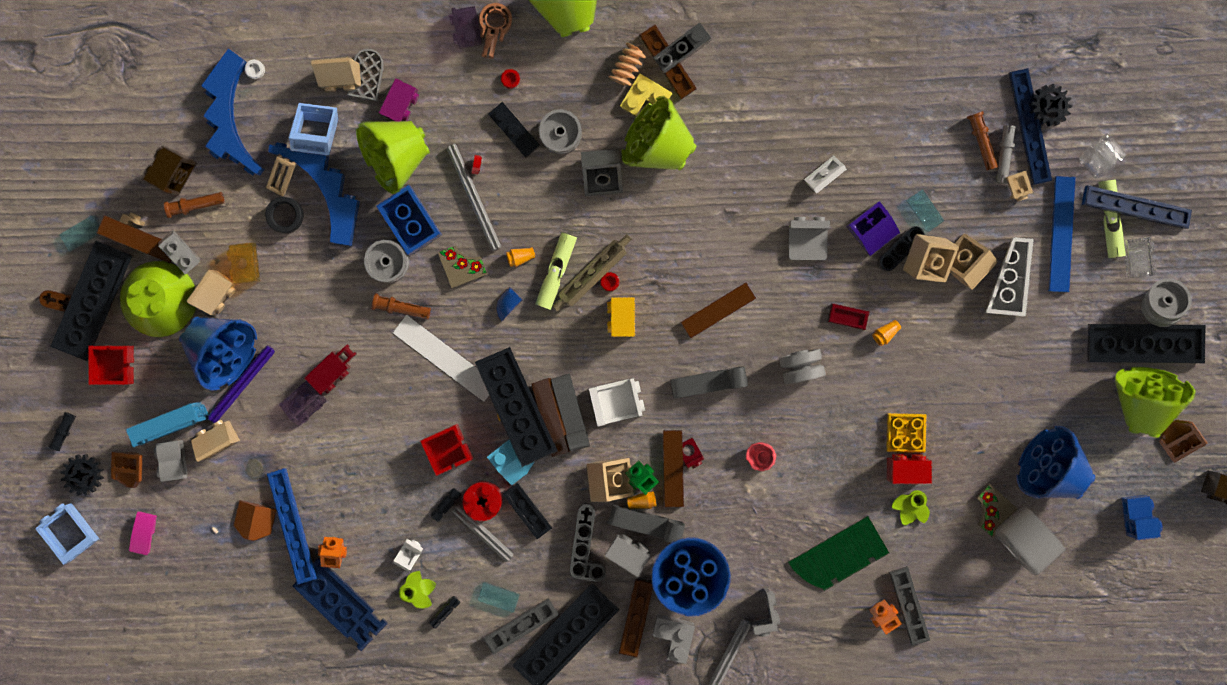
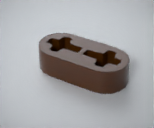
M46 290L40 294L39 301L44 307L65 312L66 305L60 302L61 300L67 301L68 299L70 301L72 295ZM50 295L51 298L56 299V302L48 303L45 297Z

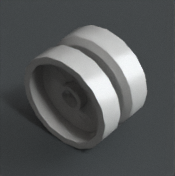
M559 109L545 115L540 123L539 134L541 141L549 151L556 154H568L580 144L582 130L578 118L573 113ZM559 128H563L564 133L562 135L557 134Z
M377 241L365 253L364 265L366 271L377 281L388 283L399 281L409 269V256L403 247L394 241ZM385 258L389 259V264L384 265L386 263L384 261Z
M1162 279L1157 281L1143 296L1141 302L1142 313L1153 325L1159 327L1172 326L1189 311L1192 303L1191 294L1188 288L1180 281Z
M806 349L779 357L782 368L793 367L794 369L782 374L784 384L797 383L825 376L826 373L823 365L811 366V363L822 359L820 349Z

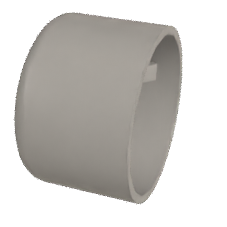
M1025 505L1019 507L995 530V535L1000 542L1033 575L1040 574L1066 551L1056 536Z

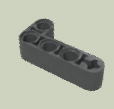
M744 366L670 379L673 399L748 386Z
M570 373L552 378L551 381L567 434L566 437L570 451L590 447Z
M583 503L579 507L570 574L576 579L597 582L605 578L606 567L601 562L589 560L595 507L591 503ZM585 507H588L589 511L592 512V514L588 515L587 522L584 521L585 514L581 512V510H585ZM582 526L587 527L589 534L586 536L581 535L579 528ZM577 546H585L587 549L586 553L578 554L576 552ZM576 564H580L583 566L584 571L576 573L573 567ZM600 567L603 573L600 576H595L592 573L593 568Z
M612 505L608 524L663 538L664 541L670 543L682 539L685 529L684 522L618 505Z

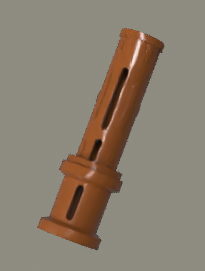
M982 111L967 116V119L970 120L973 129L972 135L976 136L986 171L997 168L998 165L987 134L989 128L985 125L984 112Z
M222 192L188 200L180 198L179 201L164 202V210L169 219L178 214L187 215L192 210L225 204Z
M378 293L374 295L371 308L372 310H384L389 314L397 312L429 320L431 308L400 302L394 297H382Z

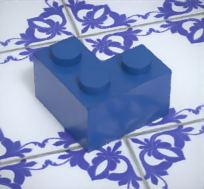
M1150 496L1121 497L1126 535L1136 540L1161 537L1162 523L1158 517L1152 516L1154 503Z

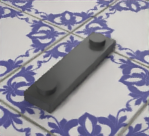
M906 566L890 571V578L911 645L914 646L930 641L909 568Z
M547 598L488 634L483 639L494 655L559 614L550 599Z

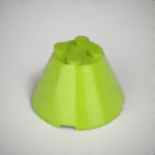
M528 0L548 23L560 33L561 37H567L572 32L578 30L579 32H586L590 30L589 25L594 22L597 0Z
M659 96L656 98L657 101L655 103H648L641 110L630 126L624 139L627 142L625 150L622 149L621 152L622 161L632 167L677 169L680 171L685 166L688 156L695 151L696 144L671 100L665 96Z
M412 121L362 122L358 124L359 128L356 129L358 146L367 166H372L376 172L375 179L387 192L391 194L400 192L425 156L430 154L429 148L423 139L425 138L424 131L421 127L416 128Z
M165 261L147 262L136 267L125 279L120 292L121 310L127 322L138 332L152 337L170 336L182 330L193 317L196 307L189 304L187 300L196 288L190 276L184 274L177 265Z
M1131 367L1129 371H1124L1125 369L1119 370L1115 376V384L1125 423L1131 433H1144L1151 437H1160V434L1168 428L1195 397L1194 387L1188 381L1183 383L1178 380V375L1150 367Z

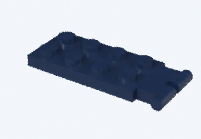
M319 557L313 563L317 579L298 585L295 582L292 587L346 638L351 636L358 643L356 647L362 651L373 640L369 632L371 631L377 636L388 622L384 618L379 620L372 613L374 609L335 571L329 567H321Z

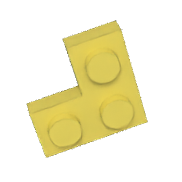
M640 73L620 107L637 116L645 101L653 104L659 96H665L670 99L672 92Z

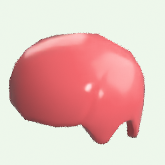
M758 442L752 444L747 449L745 458L751 468L763 472L771 469L775 464L776 453L771 445Z

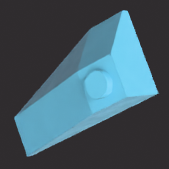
M507 440L487 456L497 471L511 485L525 476L534 464L533 462L521 467L510 440Z

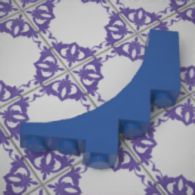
M228 49L201 85L206 89L204 93L215 99L203 116L208 119L206 122L214 129L219 127L206 144V147L210 149L208 153L216 159L219 157L226 159L230 154L228 158L236 164L240 162L245 165L244 170L249 174L261 176L265 169L245 149L238 135L234 120L235 91L247 62Z
M278 142L275 145L269 144V153L277 156L280 154L282 157L295 162L308 172L318 184L330 213V242L352 246L360 201L355 200L356 196L344 194V197H342L345 175L340 173L341 170L329 168V171H327L330 154L321 155L291 151L290 148H287V144Z

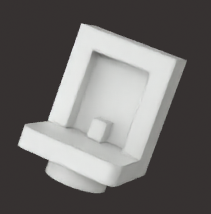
M406 539L393 563L410 572L423 548L420 547L421 545L417 541Z

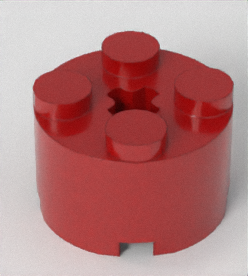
M489 481L475 482L466 490L463 496L465 512L476 521L492 519L502 506V492L498 486ZM480 496H482L483 499L487 498L485 505H483V503L478 502L480 500Z

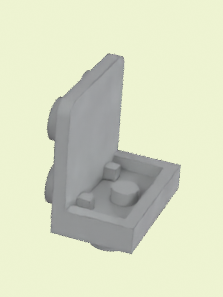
M794 217V220L789 221V259L826 260L830 221H825V217H813V221L806 220V217Z
M768 587L764 588L769 618L751 621L754 634H758L759 637L768 636L772 631H778L777 625H780L779 614L773 607L777 605L775 594H773V591L770 592Z

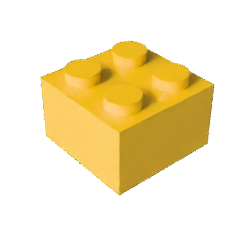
M634 297L611 298V302H607V313H611V321H607L608 333H611V337L635 336Z

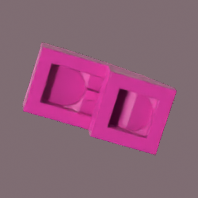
M137 512L130 540V552L148 556L151 549L152 535L155 532L156 515Z

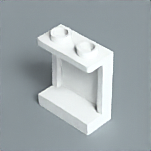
M634 378L589 388L597 426L643 416L642 411H645L643 400H639L637 394L641 392L639 381L635 382Z

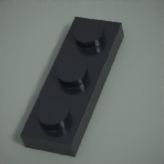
M503 102L488 114L525 158L540 147L539 143Z
M518 482L502 494L536 539H539L553 528Z

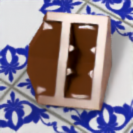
M1178 419L1168 426L1159 441L1174 463L1208 444L1193 422Z
M111 452V478L126 487L136 488L142 481V455L137 452Z
M239 500L234 527L244 539L258 540L272 533L277 510Z

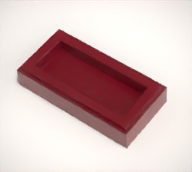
M831 303L827 322L866 330L870 311Z

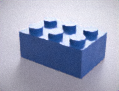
M410 185L376 205L407 255L411 256L442 236Z

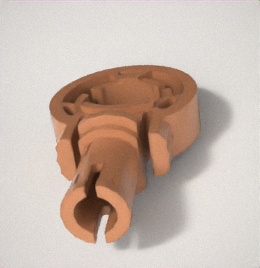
M500 3L488 4L482 9L479 16V23L482 29L480 36L484 38L487 29L482 56L487 58L489 51V59L494 58L499 32H501L499 42H503L504 35L509 32L512 25L510 10ZM489 11V14H501L505 17L504 24L499 27L489 25L487 23L488 13L486 12Z

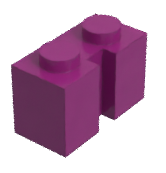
M395 78L379 114L392 121H408L411 112L408 110L411 104L415 105L419 98V94H417L418 89Z

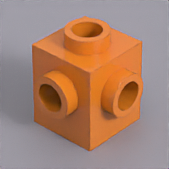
M324 537L323 544H319L318 548L321 567L340 569L342 558H346L347 554L344 540L337 537Z
M885 599L869 609L873 616L870 618L876 628L880 626L886 635L902 625L897 617L899 612L893 604L889 605Z

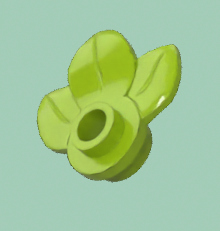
M914 490L909 495L902 494L892 504L893 509L901 510L900 519L903 525H908L916 519L926 523L930 514L926 506L927 497L920 490ZM916 496L920 497L918 503L914 502V497Z
M420 571L412 572L407 576L406 584L402 585L399 589V597L404 602H411L416 608H428L432 606L428 595L434 590L436 583L430 579H422ZM407 589H410L412 591V595H406L405 591Z

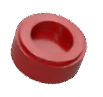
M507 69L501 75V82L504 87L514 89L520 83V76L516 70Z
M479 155L474 156L471 174L478 175L480 172L482 157Z
M608 272L601 278L600 284L604 290L614 291L619 286V278L615 273Z

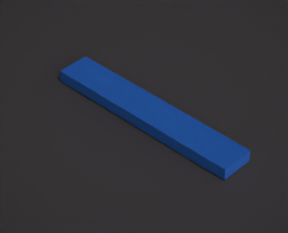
M1055 176L1048 290L1052 292H1069L1076 177Z
M284 468L268 473L269 485L297 585L317 579L287 469Z

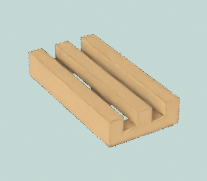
M279 154L274 162L266 188L283 197L287 191L296 163L289 162L290 159L288 158L283 159L282 155ZM281 163L283 165L279 173L275 187H273L272 185L276 173L278 171L279 165ZM289 167L282 188L279 190L286 168Z

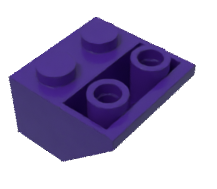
M880 201L876 202L846 226L869 256L900 233L892 216Z

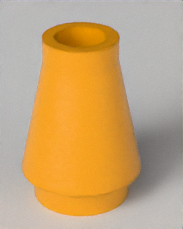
M533 247L510 249L509 252H506L510 267L514 266L516 268L536 258Z
M893 320L876 329L872 337L878 345H887L901 329V325L896 320Z
M654 491L648 492L646 495L642 492L628 497V508L652 509V507L656 506Z

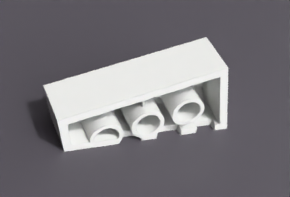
M1011 238L984 313L1026 316L1033 239Z

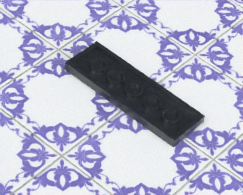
M97 240L95 241L50 347L82 360H89V346H95L133 255Z
M1088 324L1087 362L1205 363L1206 325L1159 327L1153 324Z
M508 347L476 361L477 370L521 467L556 453V446L511 348Z
M591 583L512 666L531 685H547L620 609L596 585Z

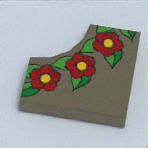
M457 246L438 252L451 288L488 275L481 257H467L459 251Z
M988 483L976 497L982 508V516L978 525L993 538L996 528L1018 508Z

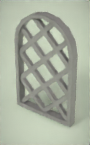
M364 49L355 55L354 61L358 58L360 60L359 64H362L366 69L360 73V78L363 81L361 87L365 85L368 91L362 94L359 90L361 87H355V90L347 92V96L378 101L384 61L377 51ZM365 52L368 57L362 60L359 55ZM375 54L380 57V60L376 63L372 59V56ZM370 58L373 65L367 68L364 62ZM380 62H381V70H380L379 67L377 66V64H379ZM375 66L379 72L372 75L369 70ZM368 72L371 78L365 81L362 75ZM380 74L379 81L377 82L375 77ZM373 79L376 86L370 89L367 83ZM377 88V92H376V96H375L372 91ZM358 91L360 95H355L352 93ZM371 93L374 98L366 97V95Z

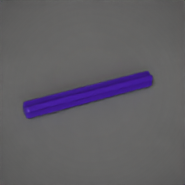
M265 346L208 415V419L211 422H218L275 353L272 347Z

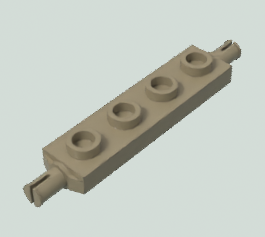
M626 234L619 242L613 240L559 293L560 299L553 307L557 311L565 304L572 307L627 254L624 247L632 239Z

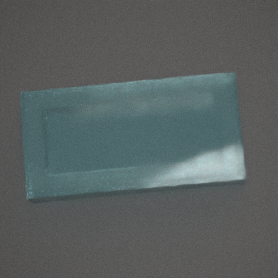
M923 189L906 200L927 232L944 222V219Z
M92 215L59 234L68 251H72L100 235L96 233L99 223L95 216Z
M484 582L478 601L514 613L520 593Z

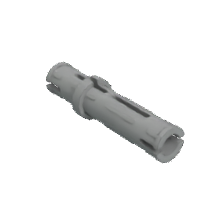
M1003 125L1002 142L999 143L1001 150L995 183L1001 184V177L1003 176V184H1008L1006 177L1009 176L1012 148L1015 146L1013 139L1016 126H1010V133L1008 134L1009 125Z

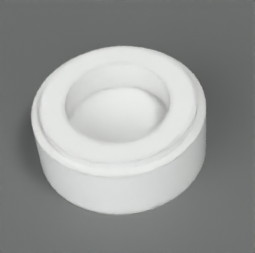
M258 60L248 61L244 68L246 75L254 80L260 79L265 73L264 65Z

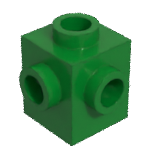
M639 460L625 473L630 479L628 483L635 490L638 488L645 495L659 483L653 475L655 471L647 463L643 465Z

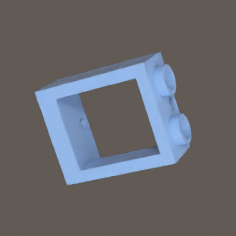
M299 103L289 136L291 151L329 155L338 123L337 108ZM304 120L330 123L326 137L302 134L301 129Z
M72 503L59 505L54 509L55 513L51 517L47 515L39 521L40 525L35 528L63 565L71 562L99 540L98 536ZM67 512L86 536L84 540L68 552L49 529L50 525Z

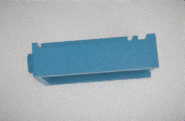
M201 402L191 403L130 427L126 431L132 446L136 447L207 420L206 415H208L205 405H202Z

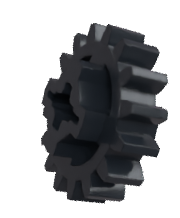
M1054 84L1049 85V87L1044 85L1041 89L1039 88L1035 91L1037 95L1031 96L1034 102L1030 103L1029 106L1033 107L1034 110L1030 111V114H1036L1034 120L1040 119V125L1046 123L1047 127L1053 124L1057 126L1060 122L1066 121L1065 116L1071 114L1068 111L1069 108H1072V105L1068 104L1071 97L1066 98L1067 91L1061 92L1062 86L1055 89Z
M80 454L75 455V459L73 457L69 458V463L63 464L66 470L60 472L65 475L61 479V481H66L64 488L70 487L69 493L76 491L77 496L82 495V493L85 496L89 495L90 491L92 493L96 492L95 486L100 487L102 484L99 480L104 479V476L100 475V472H103L104 469L98 468L101 462L95 463V457L88 459V454H84L82 457ZM80 473H89L84 477H76V475H79Z

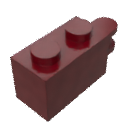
M348 344L338 353L332 351L305 377L320 395L325 392L329 394L336 387L334 384L339 379L342 381L349 375L348 370L351 367L348 363L357 353L353 352ZM343 353L348 357L345 361L340 357Z

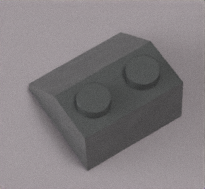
M619 149L581 152L585 196L623 193Z

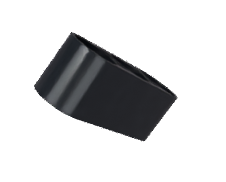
M917 226L907 229L878 258V268L885 272L895 269L910 252L914 241L910 238V232L915 230L919 235H925L923 229ZM898 244L904 245L905 252L903 254H899L896 251ZM885 257L891 260L889 268L883 266L882 262Z

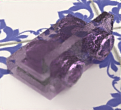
M476 7L451 8L452 14H449L451 26H455L456 33H452L454 44H458L460 49L482 45Z
M306 380L279 406L292 422L300 426L307 422L312 414L320 410L324 403L327 402V399L320 395Z

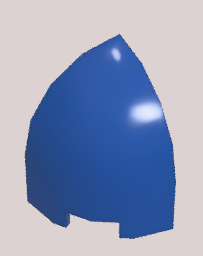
M510 287L497 301L496 310L501 321L523 301Z

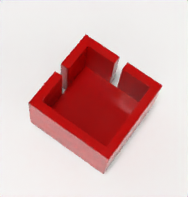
M89 346V385L134 384V367H130V363H134V346Z
M458 424L420 441L436 476L452 469L454 465L457 467L473 459L467 443L462 444L464 437Z
M892 454V457H887V481L892 484H932V460L926 458L923 454H911V457L908 458L904 454Z

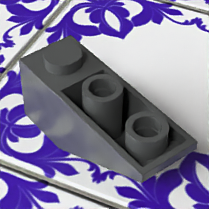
M699 22L653 58L662 71L666 73L712 41V38Z

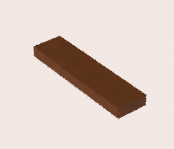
M653 25L639 35L652 57H655L669 46L656 25ZM681 63L668 72H663L680 100L697 90Z
M106 215L103 216L96 232L97 234L171 263L172 260L158 246V242L162 240L161 238Z
M744 283L683 320L681 324L689 337L692 338L755 300L756 297L748 284Z
M551 378L531 383L538 409L557 449V452L551 454V456L556 457L571 452Z
M663 430L665 507H684L682 430Z
M635 578L619 654L638 657L653 591V582Z

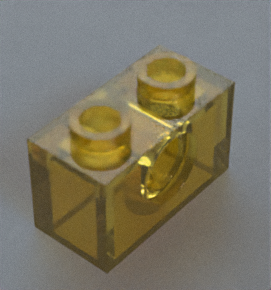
M256 243L229 245L227 258L228 261H231L232 269H229V276L233 280V284L259 282L260 274ZM244 258L247 261V265L244 269H241L239 261Z

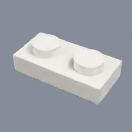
M832 156L806 177L804 181L817 194L847 169L835 156Z

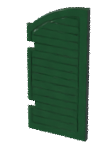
M866 516L788 561V563L803 580L825 591L834 586L831 580L837 578V581L841 582L871 564L868 560L869 558L874 557L877 561L888 555L889 551L869 516Z

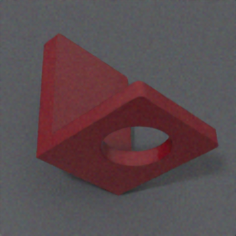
M690 438L683 442V448L686 445H692L694 453L687 456L683 452V460L687 468L692 467L694 469L702 464L704 457L694 439Z

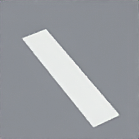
M408 315L404 317L393 334L484 402L489 394L477 368Z

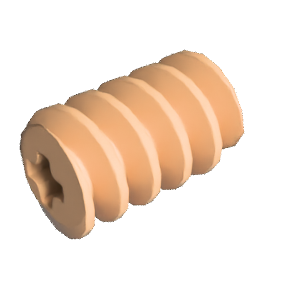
M626 43L629 49L623 48L622 52L624 55H619L618 57L621 62L615 63L618 69H612L611 72L614 76H608V78L620 85L631 86L632 84L628 79H635L632 72L639 71L635 65L642 66L639 58L645 59L646 56L638 47Z

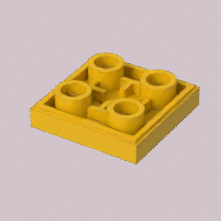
M887 413L886 451L926 453L927 414Z

